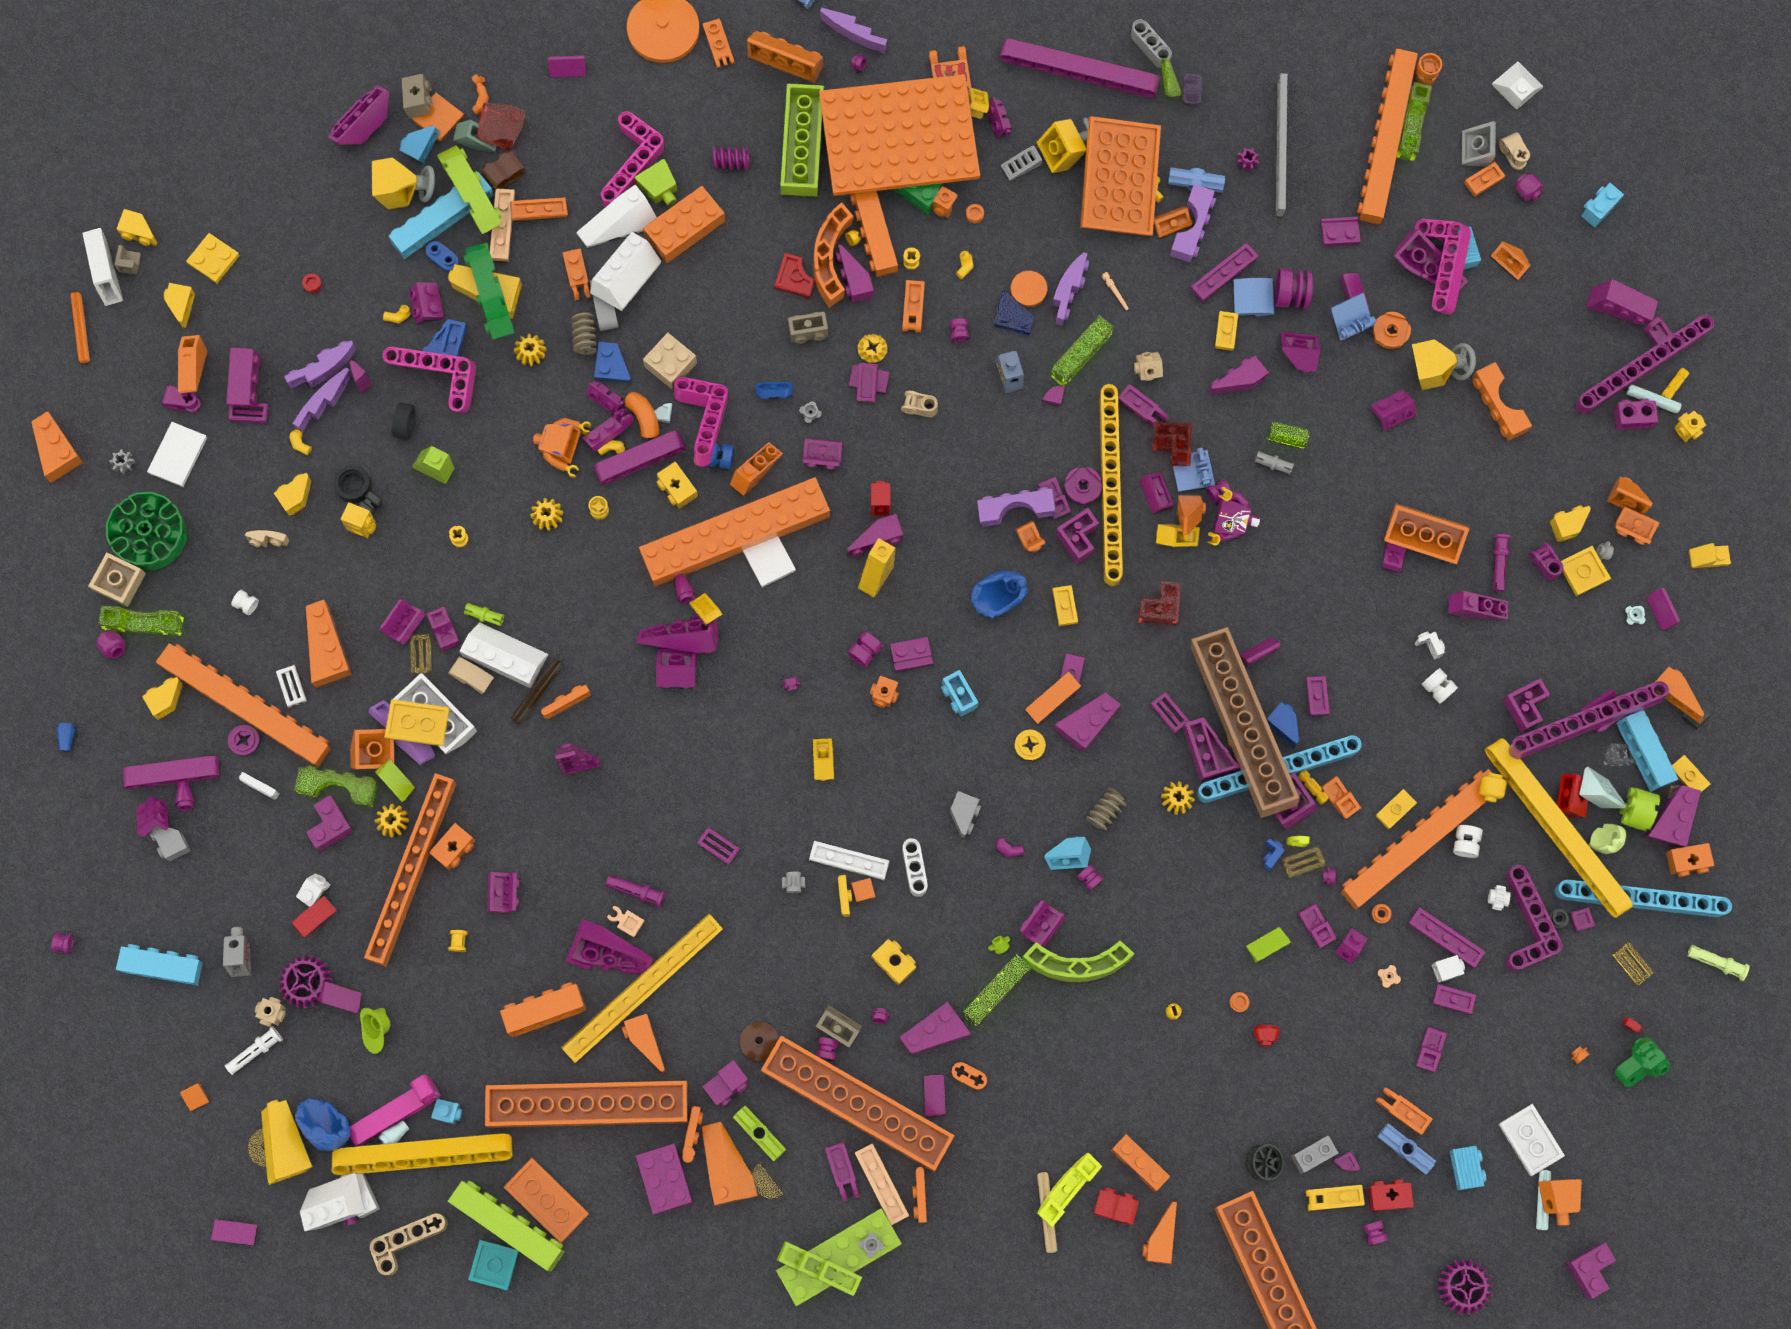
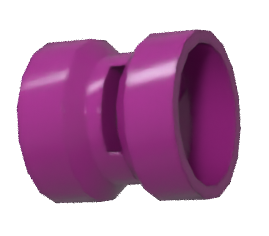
M959 318L950 321L952 342L959 343L969 340L967 319Z
M1224 479L1220 480L1217 485H1211L1206 488L1207 494L1214 504L1220 502L1221 498L1218 495L1225 493L1222 487L1231 490L1229 484Z
M1092 864L1077 876L1080 881L1085 882L1086 888L1089 891H1092L1104 880L1101 874L1095 872Z
M819 1037L818 1044L820 1049L817 1051L816 1056L823 1060L835 1061L836 1054L834 1051L838 1047L839 1041Z
M1383 1221L1363 1226L1364 1231L1368 1233L1367 1241L1369 1246L1388 1240L1387 1234L1382 1230L1384 1227Z

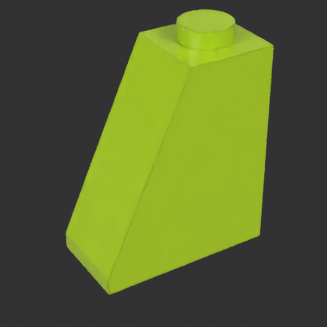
M433 446L422 450L412 466L413 469L444 484L447 483L455 469L449 454Z

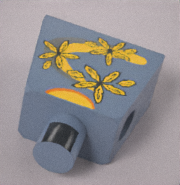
M1017 351L998 355L995 362L1005 393L1023 389L1024 374Z

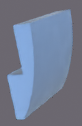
M1272 278L1234 279V307L1238 317L1254 314L1256 317L1275 315L1274 284Z

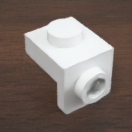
M1429 632L1422 633L1415 642L1416 646L1426 643L1434 660L1440 658L1445 653L1444 643L1441 639H1438L1436 632L1431 634Z
M314 874L305 880L296 897L310 907L319 900L323 891L328 889L330 884L324 877Z

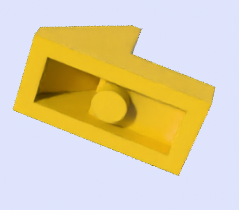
M970 88L968 98L971 116L981 119L984 112L987 113L989 108L988 93Z
M1714 543L1689 549L1691 568L1729 566L1731 564L1728 546H1714Z

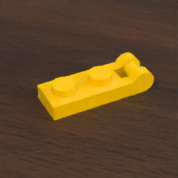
M1362 1185L1306 1190V1197H1309L1308 1211L1365 1205ZM1322 1195L1323 1203H1317L1316 1196Z

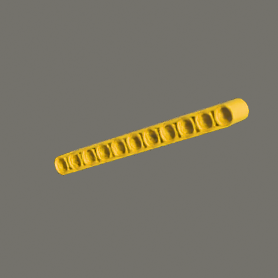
M1107 384L1101 389L1099 397L1103 569L1105 583L1109 586H1116L1119 584L1123 573L1118 391L1114 385ZM1109 392L1113 395V397L1107 398L1105 397L1104 393ZM1110 410L1113 412V415L1108 416L1104 411ZM1111 428L1113 429L1114 433L1109 434L1105 431V429ZM1112 446L1114 451H1107L1105 447ZM1106 464H1113L1115 468L1110 470L1106 467ZM1113 482L1115 487H1108L1106 483ZM1107 500H1114L1116 505L1110 506ZM1114 518L1116 523L1110 524L1107 519ZM1114 536L1117 541L1110 542L1107 537ZM1115 554L1117 560H1110L1108 555ZM1115 572L1118 578L1112 579L1108 573Z
M1501 738L1485 748L1487 757L1607 911L1617 918L1632 908L1633 904L1628 895L1522 760L1511 757L1508 742Z

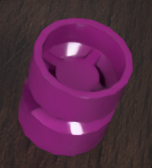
M863 631L857 639L858 643L853 644L847 651V654L859 665L867 667L873 660L872 655H877L883 645L873 635Z

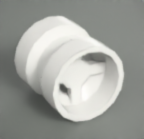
M240 590L234 596L231 605L236 609H242L243 613L249 616L255 611L259 600L254 596L249 597L247 592Z

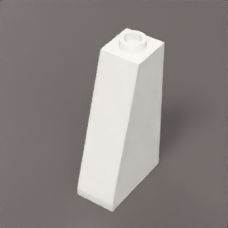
M98 228L84 232L83 238L93 284L104 305L108 306L123 301L107 239L102 229Z

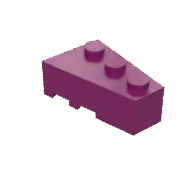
M1610 279L1591 288L1586 308L1633 322L1636 325H1644L1653 321L1658 301L1616 280Z

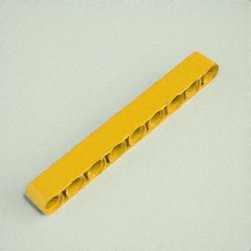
M491 1134L339 1148L332 1152V1173L335 1175H350L352 1173L362 1174L504 1161L512 1157V1137L509 1134Z

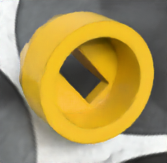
M852 230L845 234L847 242L852 247L861 241V236H858L859 232L857 230Z
M1172 1003L1167 1006L1165 1013L1169 1019L1175 1020L1181 1016L1182 1010L1178 1004ZM1172 1006L1175 1007L1177 1013L1176 1016H1174Z

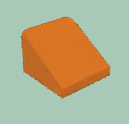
M199 1083L180 1092L190 1111L209 1103L204 1089Z

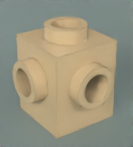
M1145 352L1141 355H1136L1137 362L1134 363V371L1141 380L1150 381L1154 378L1163 377L1162 359L1158 352Z
M270 997L269 1000L263 998L261 1002H258L255 1008V1017L260 1019V1024L271 1027L272 1024L279 1026L286 1013V1007L280 1004L281 1000ZM269 1007H271V1013L267 1014Z

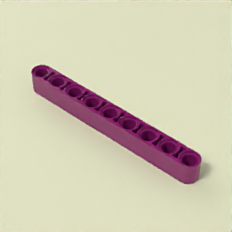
M1013 39L1004 40L999 56L1006 63L1149 98L1156 97L1160 83V77L1152 73Z
M1709 315L1700 316L1583 393L1576 401V410L1581 414L1591 412L1706 336L1714 326L1713 318ZM1700 323L1704 324L1706 328H1703ZM1685 333H1689L1692 338L1687 337ZM1671 343H1675L1677 348L1673 347ZM1656 352L1661 353L1663 357H1659ZM1641 362H1645L1648 367L1643 366ZM1627 371L1631 372L1633 377L1629 376ZM1612 381L1617 382L1619 387L1614 386ZM1597 391H1601L1604 396H1600ZM1582 401H1587L1589 406H1585Z
M1657 681L1518 736L1509 747V754L1514 759H1522L1657 705L1664 700L1669 692V688L1666 683ZM1654 690L1660 691L1662 695H1657ZM1637 697L1643 698L1644 702H1640ZM1620 704L1626 705L1627 709L1621 708ZM1602 711L1609 712L1610 716L1604 715ZM1585 718H1590L1593 721V723L1587 722ZM1568 724L1573 725L1575 730L1570 729ZM1550 731L1556 732L1558 737L1552 736ZM1533 738L1539 739L1541 743H1535ZM1515 745L1522 746L1523 750L1516 749Z

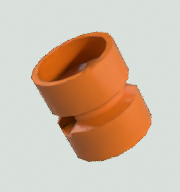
M1427 53L1420 58L1414 71V78L1417 83L1428 86L1436 81L1442 68L1440 57L1433 53Z

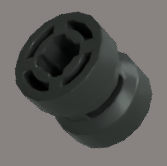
M368 491L365 494V499L360 501L357 506L369 510L373 516L375 509L379 508L383 502L376 495Z

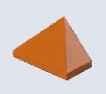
M1502 242L1491 254V257L1517 280L1530 267L1523 250L1508 243Z

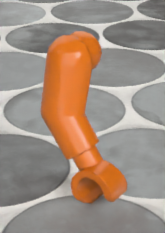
M475 74L471 78L477 86L476 90L479 96L472 110L476 115L485 112L489 96L485 86L482 84L485 78L482 76L478 77V74Z

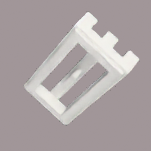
M293 665L276 671L287 707L290 708L293 705H299L301 702H307L296 666ZM289 671L293 672L301 698L297 697ZM283 673H285V675H286V678H287V681H288V684H289V687H290V690H291V693H292V696H293V699H294L293 701H290V698H289V695H288V692H287V689H286V686H285V683H284V680H283V677H282V674H283Z
M243 772L241 773L239 779L244 784L274 800L278 798L279 793L275 789Z

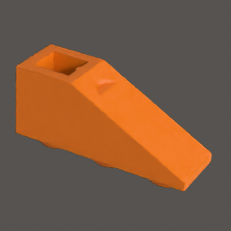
M200 335L184 336L181 338L178 349L179 393L197 392L208 352Z
M768 442L735 471L730 485L743 496L746 495L780 459L783 453Z

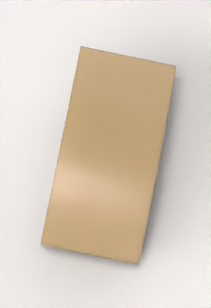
M257 530L246 532L245 534L249 544L255 547H260V545L267 547L268 542L277 547L281 545L287 547L290 541L286 534L274 531Z
M458 657L448 672L461 683H467L481 694L485 692L494 678L461 657Z

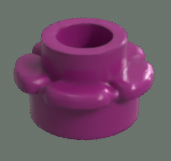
M857 54L852 58L851 66L855 72L865 69L866 57L862 56V54Z
M798 677L782 680L784 684L782 688H787V691L798 688V684L801 682L798 681Z
M1327 867V871H1323V882H1327V886L1335 884V869Z
M876 1008L875 1011L871 1012L872 1022L887 1024L890 1015L887 1014L886 1009Z

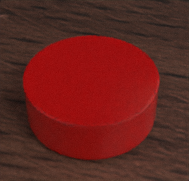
M308 274L303 278L302 284L308 293H316L321 289L322 281L318 275Z
M1625 1017L1622 1022L1626 1028L1636 1034H1639L1643 1029L1640 1024L1629 1017Z

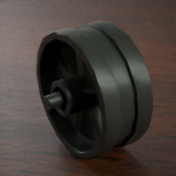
M1271 1144L1255 1145L1247 1153L1246 1168L1254 1179L1259 1181L1274 1180L1283 1171L1284 1157L1276 1146ZM1264 1147L1267 1148L1266 1153H1265V1156H1264L1263 1151H1262V1149H1261V1148H1264ZM1262 1168L1263 1177L1258 1173ZM1268 1169L1272 1171L1270 1176H1268Z

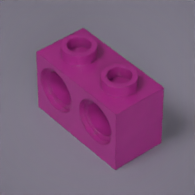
M1641 399L1638 402H1631L1630 400L1620 401L1614 408L1616 430L1653 428L1658 423L1656 401H1649V399ZM1641 410L1646 411L1648 416L1643 415ZM1623 411L1628 412L1630 417L1625 416Z

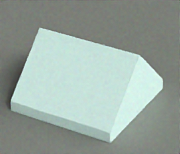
M1589 767L1585 768L1580 796L1600 808H1625L1627 806L1607 778Z

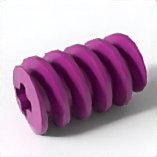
M713 146V164L715 169H719L721 164L722 168L726 170L729 164L730 170H733L735 165L738 170H741L742 165L745 170H748L750 166V148L746 152L745 147H742L739 152L738 148L735 147L733 152H731L730 146L727 147L726 151L723 150L722 146H720L719 151H716L715 146Z

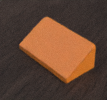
M1183 206L1154 217L1153 227L1160 238L1193 224L1188 208Z

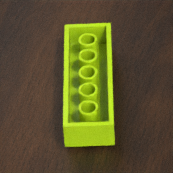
M787 84L780 185L781 195L818 197L823 118L819 91H823L824 86Z
M461 1181L448 1202L542 1268L552 1272L565 1253L561 1249L563 1245L553 1238L550 1240L545 1238L547 1234L538 1227L533 1229L529 1227L530 1222L522 1216L518 1215L515 1217L512 1215L514 1211L505 1204L500 1206L496 1204L498 1199L487 1192L484 1194L479 1192L481 1188L472 1181L467 1183Z
M881 1208L808 1252L854 1273L897 1248L902 1243ZM869 1233L876 1234L878 1241L884 1245L883 1249L878 1250L872 1258H869L867 1252L859 1247L860 1241H864ZM784 1265L776 1270L796 1307L831 1287V1285L788 1265Z

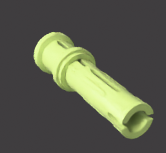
M1691 945L1687 955L1721 969L1726 975L1731 974L1739 977L1741 981L1745 980L1750 967L1748 964L1743 965L1734 961L1731 957L1726 959L1694 945Z

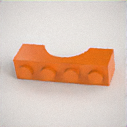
M1495 362L1476 371L1472 377L1474 387L1479 389L1482 394L1481 397L1484 404L1490 408L1492 418L1498 422L1501 434L1510 441L1528 432L1532 425L1523 410H1514L1502 403L1498 390L1504 380V376Z

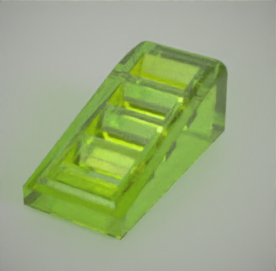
M1161 58L1164 94L1168 97L1182 95L1170 61L1166 58Z

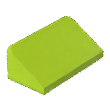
M390 759L375 771L401 802L406 800L415 788Z
M1278 927L1248 944L1246 948L1255 963L1289 945L1291 942L1281 928Z

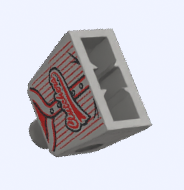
M241 927L231 928V936L224 938L223 966L231 977L251 975L250 944L246 937L243 936V928Z

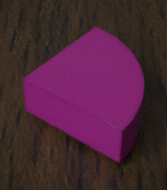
M1056 386L1048 390L1042 402L1061 406L1065 386Z
M1352 1151L1333 1160L1342 1170L1349 1172L1360 1170Z

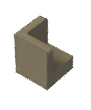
M119 245L114 264L118 272L137 275L141 254L139 252L126 251L123 245Z

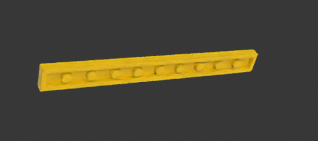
M710 914L704 917L561 1048L576 1063L723 930L722 927Z

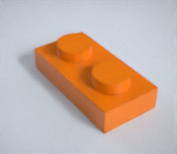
M1494 162L1466 179L1464 184L1472 195L1476 197L1503 180L1505 174Z

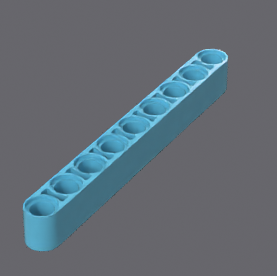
M1348 736L1282 758L1289 774H1298L1304 770L1308 771L1351 757L1360 750L1362 744L1357 736ZM1347 742H1352L1356 747L1355 750L1349 749ZM1329 748H1335L1338 753L1337 756L1331 755ZM1311 754H1317L1320 760L1317 762L1313 761ZM1293 760H1299L1302 766L1295 767L1293 765ZM1242 771L1201 784L1197 790V798L1203 803H1208L1248 790L1249 788L1247 784L1242 785L1239 783L1238 778L1244 777ZM1220 783H1227L1229 790H1222ZM1202 789H1209L1211 796H1204Z
M1564 880L1557 884L1554 889L1556 897L1561 900L1602 904L1584 881ZM1563 885L1568 887L1569 894L1562 892L1561 887ZM1620 886L1632 901V908L1709 917H1722L1732 909V903L1725 897ZM1581 888L1587 889V897L1582 895ZM1640 894L1646 897V903L1640 901ZM1659 896L1665 899V905L1659 902ZM1679 898L1684 900L1685 907H1681L1678 904ZM1698 901L1703 902L1704 910L1698 907ZM1717 903L1723 905V912L1718 910Z

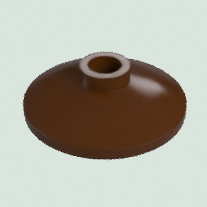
M754 1022L742 1031L740 1047L747 1058L758 1062L766 1061L779 1040V1036L770 1024ZM761 1037L763 1039L762 1044H757L755 1042L756 1038Z

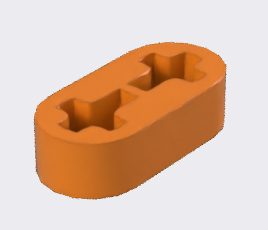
M962 1062L956 1063L952 1067L951 1074L955 1080L975 1090H981L986 1086L987 1077L983 1072ZM964 1067L963 1071L969 1074L968 1077L965 1075L958 1077L955 1068ZM979 1075L982 1077L981 1081H983V1084L975 1086V1081L970 1079V1076L977 1078Z

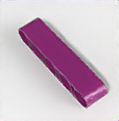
M672 431L595 464L593 468L601 485H605L683 452L686 447L679 432Z
M217 756L130 766L122 769L124 789H139L176 784L179 781L191 782L220 777Z

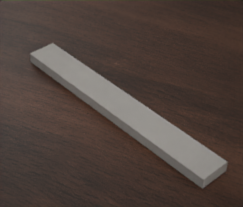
M1281 73L1277 82L1276 216L1283 217L1286 210L1287 74Z

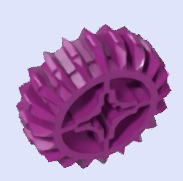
M302 955V961H300L299 957L296 956L294 957L295 963L290 960L287 962L290 965L289 968L282 967L286 973L279 974V977L284 979L283 981H278V985L284 986L279 989V992L285 993L283 999H289L288 1003L290 1005L296 1002L297 1008L301 1007L302 1002L305 1009L308 1008L309 1002L315 1007V1000L318 1001L324 981H333L332 978L326 977L331 974V971L325 970L327 964H321L322 960L320 958L315 961V957L311 955L307 960V956ZM304 966L316 968L313 972L310 971L308 973H303L299 970V968ZM294 973L296 982L292 985L293 988L291 989L290 980ZM320 975V985L316 990L314 987V981L318 978L317 976ZM301 976L306 979H309L307 981L309 982L308 985L310 986V988L308 986H305L304 984H301L303 983ZM303 990H308L312 995L307 997H298L294 994L297 992H301Z
M1465 1259L1460 1260V1265L1457 1261H1453V1267L1446 1265L1448 1272L1441 1271L1445 1279H1438V1282L1443 1283V1286H1439L1438 1290H1444V1293L1439 1296L1440 1298H1447L1444 1301V1305L1452 1303L1450 1306L1451 1311L1457 1308L1458 1314H1462L1463 1310L1466 1315H1470L1471 1310L1473 1313H1478L1477 1306L1480 1309H1484L1485 1306L1482 1301L1489 1303L1490 1300L1485 1296L1493 1294L1491 1291H1487V1288L1493 1287V1284H1487L1486 1281L1490 1280L1491 1276L1484 1277L1483 1274L1487 1270L1484 1268L1479 1271L1480 1263H1476L1473 1267V1260H1468L1467 1265ZM1460 1271L1459 1281L1456 1284H1450L1454 1274ZM1467 1271L1472 1272L1477 1277L1479 1283L1472 1282ZM1465 1282L1469 1286H1474L1472 1288L1466 1289V1291L1465 1289L1462 1290V1288H1457V1286L1464 1285ZM1480 1289L1476 1300L1470 1303L1472 1292ZM1451 1291L1459 1292L1464 1303L1456 1300Z

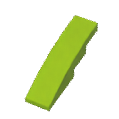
M786 1241L777 1258V1261L852 1296L855 1295L862 1279L861 1276Z

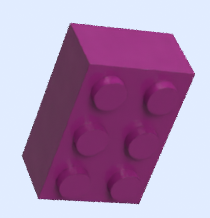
M675 1143L636 1155L653 1215L693 1203Z

